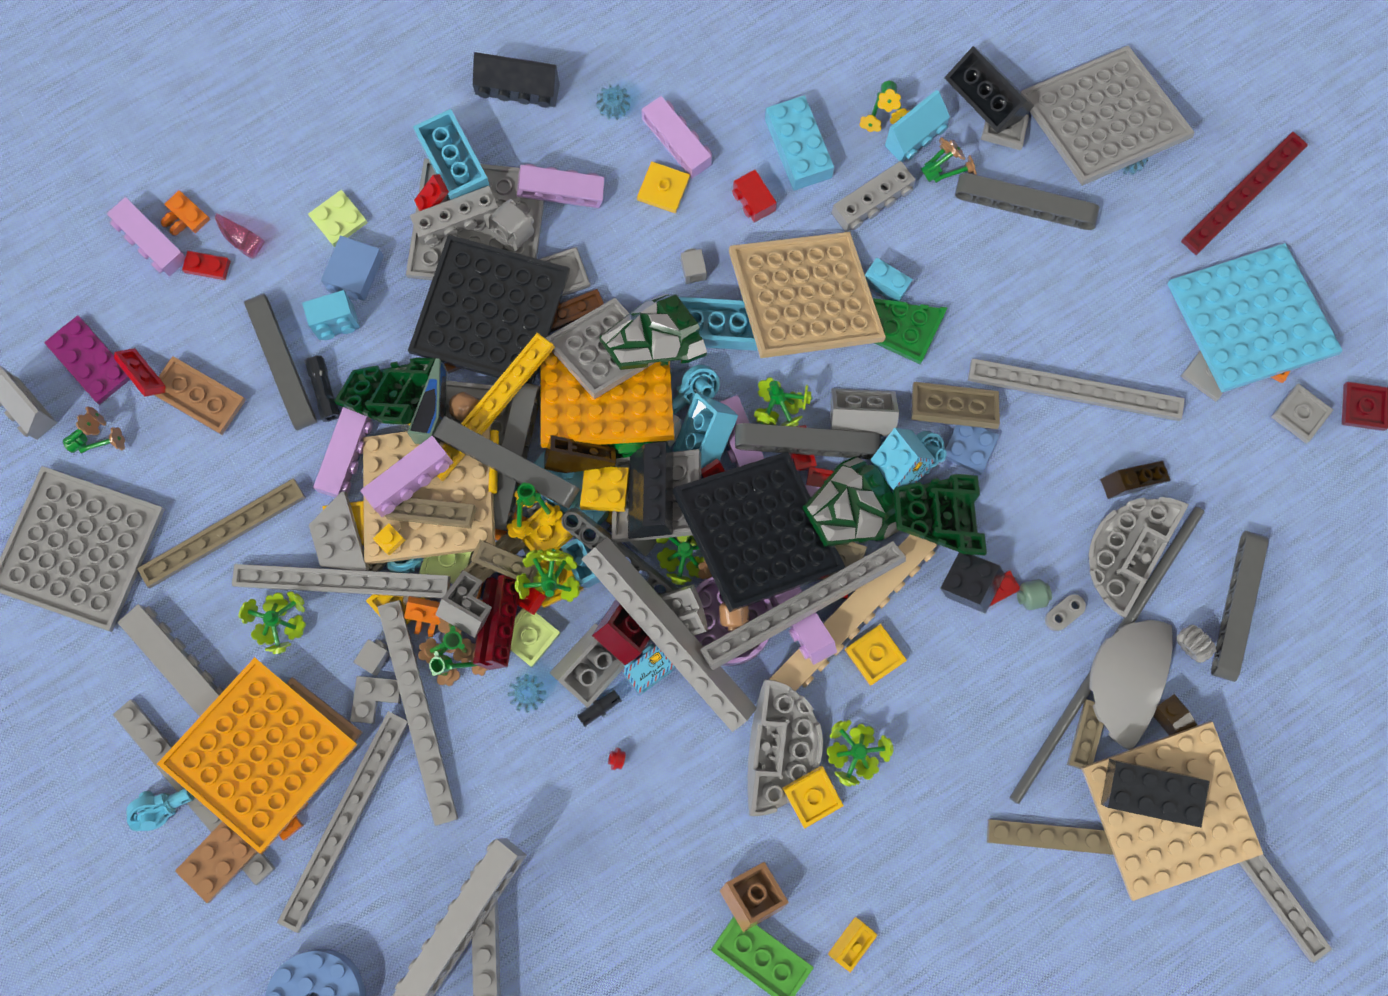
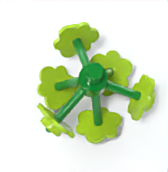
M768 377L766 381H759L758 388L760 390L758 395L763 397L764 401L769 402V405L765 409L758 408L754 412V417L759 424L776 425L779 414L772 411L774 404L780 405L788 420L782 423L781 426L796 427L799 425L798 421L803 417L800 415L791 418L790 414L795 415L799 412V408L803 407V410H805L806 404L810 405L813 397L811 396V391H807L808 385H806L805 395H803L801 392L785 393L780 382L773 380L771 377Z
M693 535L679 536L677 539L669 537L656 540L657 543L665 544L670 539L678 546V551L669 550V548L665 547L657 554V560L660 562L662 569L666 568L668 572H674L676 567L679 566L678 574H666L667 577L672 579L671 582L676 585H684L685 582L692 581L689 577L682 575L686 558L691 560L686 564L689 576L699 578L698 572L700 569L698 565L704 561L703 556L699 558L692 555L693 550L699 549Z
M553 548L545 551L532 550L526 554V558L522 560L524 566L528 568L535 565L538 571L537 575L533 577L534 583H530L525 573L517 576L515 589L521 599H525L529 595V588L536 587V590L539 592L545 591L547 597H552L556 588L563 590L561 598L568 602H572L574 598L579 596L580 583L574 577L570 576L563 585L558 584V577L563 568L571 571L578 566L572 555ZM541 560L550 561L548 571L541 567ZM555 561H556V565L558 566V569H557L556 572L554 571V563H555Z
M277 592L273 596H266V602L263 603V610L266 611L265 614L257 612L258 606H256L255 599H250L242 604L238 617L242 619L243 624L253 622L255 617L263 618L264 624H256L255 629L251 632V637L257 640L259 645L264 643L272 645L265 648V651L281 654L286 651L288 646H291L289 642L280 643L276 626L279 624L286 626L284 633L288 635L290 640L302 637L306 623L301 615L290 618L288 622L281 620V616L285 615L287 610L293 606L299 612H305L302 606L305 604L304 600L298 593L287 592L291 603L284 599L282 593Z
M841 720L833 725L829 737L836 739L842 735L852 747L848 751L846 745L834 742L833 746L827 748L828 761L830 764H834L836 768H842L844 763L848 762V756L851 755L853 757L847 773L835 771V775L839 777V782L851 787L852 785L860 784V781L852 775L854 768L856 769L857 776H863L866 780L872 779L874 774L879 772L878 759L876 757L869 758L867 753L879 752L880 757L885 762H889L894 747L890 738L882 735L881 739L878 740V747L867 748L869 743H873L875 740L873 736L874 729L871 726L865 727L864 724L860 723L857 727L850 729L849 736L846 731L852 722L850 720Z

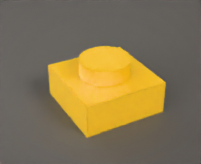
M390 523L373 538L389 556L406 541Z

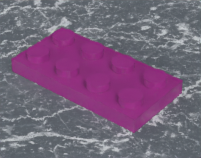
M79 315L44 342L99 405L130 380L115 361L113 353Z

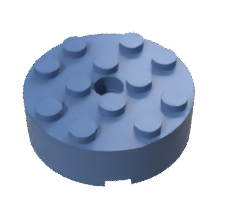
M315 949L298 954L284 962L272 976L265 996H312L314 992L319 996H366V988L358 967L348 957L334 950Z

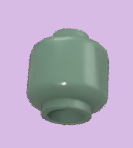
M1040 579L1024 582L1020 585V591L1017 592V600L1027 610L1044 608L1052 600L1051 588L1048 583H1044Z

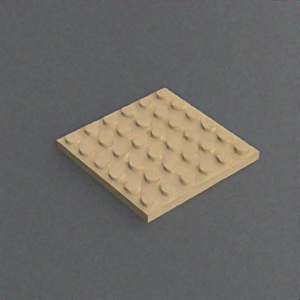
M850 232L732 245L729 247L730 258L760 358L884 342L886 336Z
M491 425L482 434L483 437L489 440ZM408 431L363 437L365 442L363 445L364 487L420 445L413 442L407 433ZM465 455L444 481L434 477L428 485L421 487L411 497L474 504L476 512L472 529L388 520L385 516L381 517L364 496V562L369 565L475 551L480 539L495 545L494 494L488 492L490 467ZM388 523L406 540L390 556L373 540Z
M1212 721L1081 767L1132 901L1263 854ZM1109 759L1190 775L1210 781L1202 827L1115 810L1101 805Z

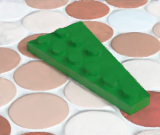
M873 298L886 336L884 342L874 344L921 365L947 307L935 308L923 304L919 306L907 304V302Z

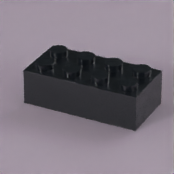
M1109 759L1101 805L1115 810L1201 828L1210 781L1190 775Z

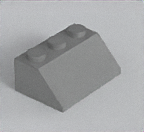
M0 366V407L3 405L6 409L5 415L11 421H16L20 425L17 428L25 437L31 436L36 440L55 426L57 422L17 376Z
M831 388V430L868 432L888 436L894 428H897L899 409L895 391Z
M596 623L550 672L556 680L587 708L625 668L621 661L592 636L598 627Z

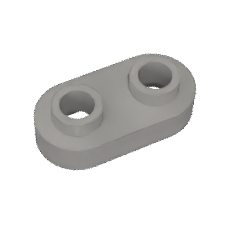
M1079 595L1066 597L1046 614V626L1052 631H1060L1066 628L1084 613L1086 608L1084 599ZM1072 602H1076L1078 604L1077 609L1072 608ZM1056 615L1061 617L1060 623L1055 621Z

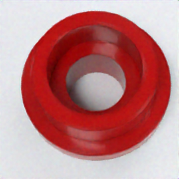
M617 747L615 751L610 752L608 764L611 765V770H621L624 765L626 752L621 751V748Z

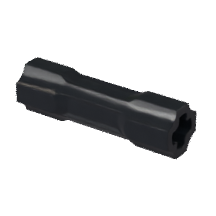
M322 356L307 358L305 365L311 378L321 420L323 422L336 420L339 418L340 412L338 405L334 401L324 358Z

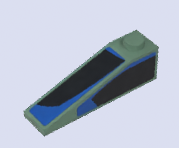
M437 358L407 432L415 444H422L429 437L433 436L443 417H446L447 370L441 360ZM435 438V440H436V441L439 443V445H440V442H441V441L438 440L437 438Z

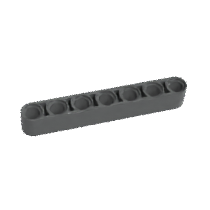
M969 173L959 175L955 191V197L963 201L1083 230H1093L1096 228L1100 209L1094 203Z
M263 293L244 301L295 430L298 431L317 423L316 416L267 296Z
M525 383L513 397L502 447L526 460L541 399V386ZM498 472L497 493L494 494L495 529L508 531L507 525L512 524L517 504L515 492L521 484Z
M443 417L433 435L445 444L520 484L524 482L532 484L537 493L565 508L570 509L580 490L575 485L448 417Z
M751 423L735 425V448L739 450L776 453L788 451L789 454L844 458L856 456L860 459H871L881 446V435L877 433Z
M578 508L568 509L562 517L563 527L591 550L605 538L612 539V535ZM575 515L579 520L578 523H569L567 516ZM593 529L596 533V537H587L585 535V530ZM611 540L620 552L631 560V564L638 572L645 571L648 573L649 577L645 580L653 589L658 584L666 588L664 593L656 592L658 595L679 589L624 544Z
M1244 531L1241 535L1217 639L1216 652L1214 653L1211 666L1212 676L1235 682L1240 675L1269 542L1266 536L1249 531Z

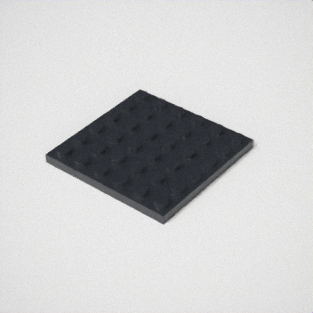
M448 234L408 352L424 358H437L445 364L500 378L536 333L544 338L549 336L570 268ZM538 368L526 383H534Z
M788 451L676 486L672 490L729 613L828 577L846 568L836 547L824 546L803 509V506L811 497Z

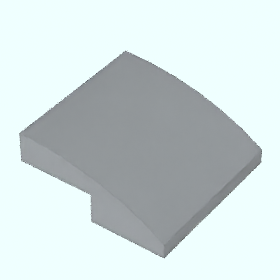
M694 584L659 595L693 635L708 630L704 609Z

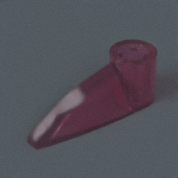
M216 213L215 220L223 236L244 255L254 259L265 241L253 232Z

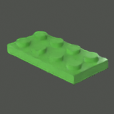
M734 916L710 949L771 996H795L814 968L758 925L743 932Z

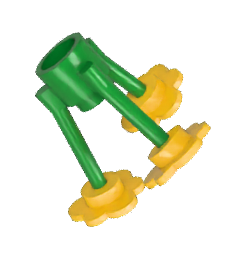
M885 81L882 83L881 92L877 93V100L872 114L867 117L862 116L859 125L861 128L867 129L868 132L881 131V121L876 118L878 108L885 109L887 112L897 109L896 112L891 114V124L896 123L910 111L901 107V96L897 93V84L895 82Z
M524 482L515 492V497L517 498V519L512 520V524L507 525L508 535L511 538L518 537L519 539H524L525 535L532 533L529 522L522 521V508L524 506L532 508L534 503L538 502L543 508V512L539 513L542 526L555 525L557 520L563 517V513L558 505L554 507L546 505L541 498V494L535 491V487L530 483Z

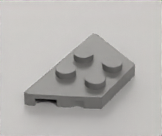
M343 491L309 524L319 564L321 567L369 571L368 564L364 562V550L348 494Z

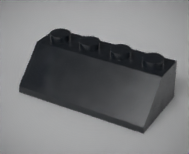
M974 46L944 77L997 133L1020 122L1034 107L1027 97Z
M474 52L472 85L475 95L482 98H498L501 101H518L525 105L529 103L537 104L544 108L556 106L560 87L556 65Z
M667 442L644 444L630 456L629 539L672 535L673 452Z

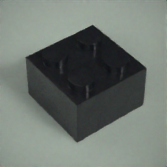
M958 553L940 589L947 598L986 614L1005 574L1000 565L975 555Z

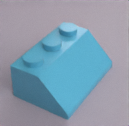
M935 90L890 127L885 147L899 161L903 162L906 159H912L917 154L919 148L922 146L924 148L932 142L934 136L937 134L941 135L947 130L950 116L938 90Z
M696 392L673 451L680 452L699 449L701 452V469L715 459L720 461L738 415L727 405Z

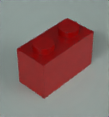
M755 169L734 180L733 196L737 201H741L745 215L748 218L751 217L754 223L776 211L777 202Z

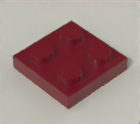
M1346 382L1343 385L1342 425L1381 431L1387 430L1388 387Z

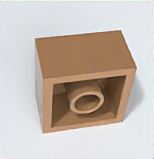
M765 862L726 882L720 889L722 897L743 932L780 912L789 903Z

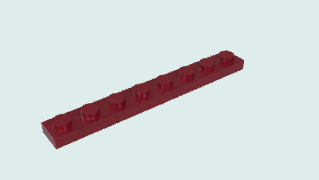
M1294 132L1288 135L1181 242L1197 255L1308 144Z

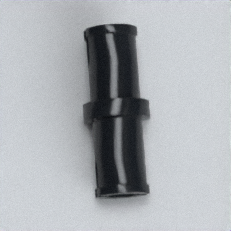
M613 689L612 692L599 701L595 700L592 706L578 714L577 717L583 723V726L586 727L598 717L605 716L609 709L622 702V700Z

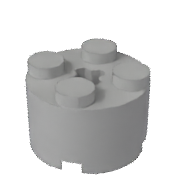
M512 199L504 202L486 219L488 229L492 227L495 231L493 234L495 239L509 250L514 248V251H516L534 234L532 225L534 219L530 214L523 213Z

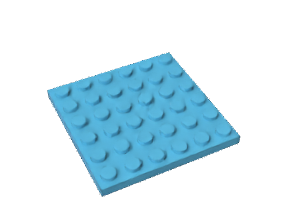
M1285 243L1171 279L1167 283L1221 393L1339 355L1343 351Z

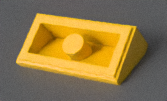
M855 917L831 948L828 955L851 973L878 934Z

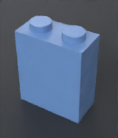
M340 235L321 282L330 293L344 290L350 300L357 301L359 299L365 301L384 256L379 248Z

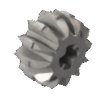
M1189 625L1176 636L1181 649L1196 662H1205L1216 652L1215 643L1212 642L1207 633L1203 632L1196 625Z

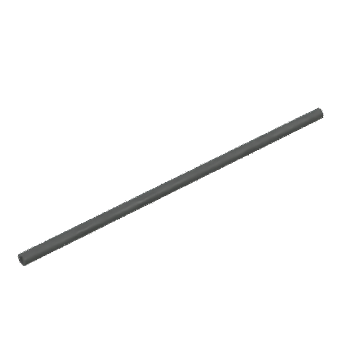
M1194 507L1141 590L1127 617L1122 620L1118 628L1137 620L1205 513L1204 510ZM1091 670L1009 797L1013 802L1020 804L1090 694Z

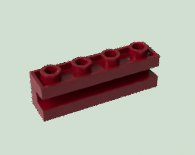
M500 575L498 580L493 577L486 579L483 602L492 608L484 626L477 634L473 664L488 670L508 667L519 596L515 589L516 579L509 576Z

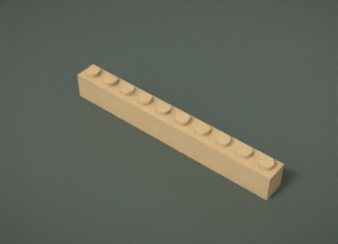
M910 534L898 546L906 556V562L856 589L823 623L835 641L837 653L834 654L835 656L845 647L842 643L847 638L852 640L860 632L858 629L859 625L862 622L867 625L875 616L873 611L878 606L882 609L891 600L888 597L894 590L898 593L906 584L903 580L908 575L912 578L921 569L918 565L922 560L928 562L935 554L933 549L937 544ZM798 649L769 680L781 682L797 691L801 685L806 688L814 679L811 675L817 669L821 672L830 662L826 658L813 665L810 659H805L800 649Z

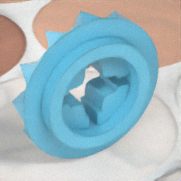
M423 558L387 562V567L392 573L415 572V568L421 566Z

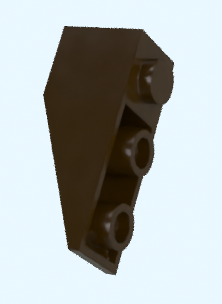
M1163 461L1117 470L1100 479L1108 499L1124 496L1171 481Z

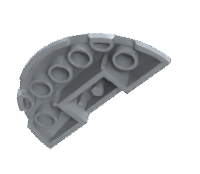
M1160 497L1159 499H1135L1129 501L1127 505L1118 510H1113L1096 529L1089 549L1090 576L1094 587L1103 598V601L1120 616L1127 617L1189 504L1166 497Z
M1145 620L1137 623L1131 622L1118 628L1119 631L1111 638L1105 639L1092 664L1089 688L1094 694L1095 704L1093 709L1098 721L1104 723L1110 732L1108 735L1128 750L1135 747L1148 727L1166 684L1171 662L1173 635L1172 625L1165 622Z
M767 679L764 680L758 697L749 745L748 807L750 816L775 813L779 807L790 803L783 787L818 768L823 752L821 725L817 722L813 713L814 709L805 697L791 689L790 686Z

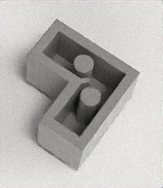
M463 570L441 599L436 616L475 638L484 626L492 608L476 598L483 581Z

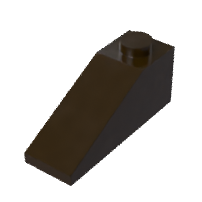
M553 435L550 436L544 454V469L561 473L612 467L616 464V452L613 447L578 442L573 439Z
M1175 694L1159 704L1153 715L1169 736L1197 726L1190 711Z

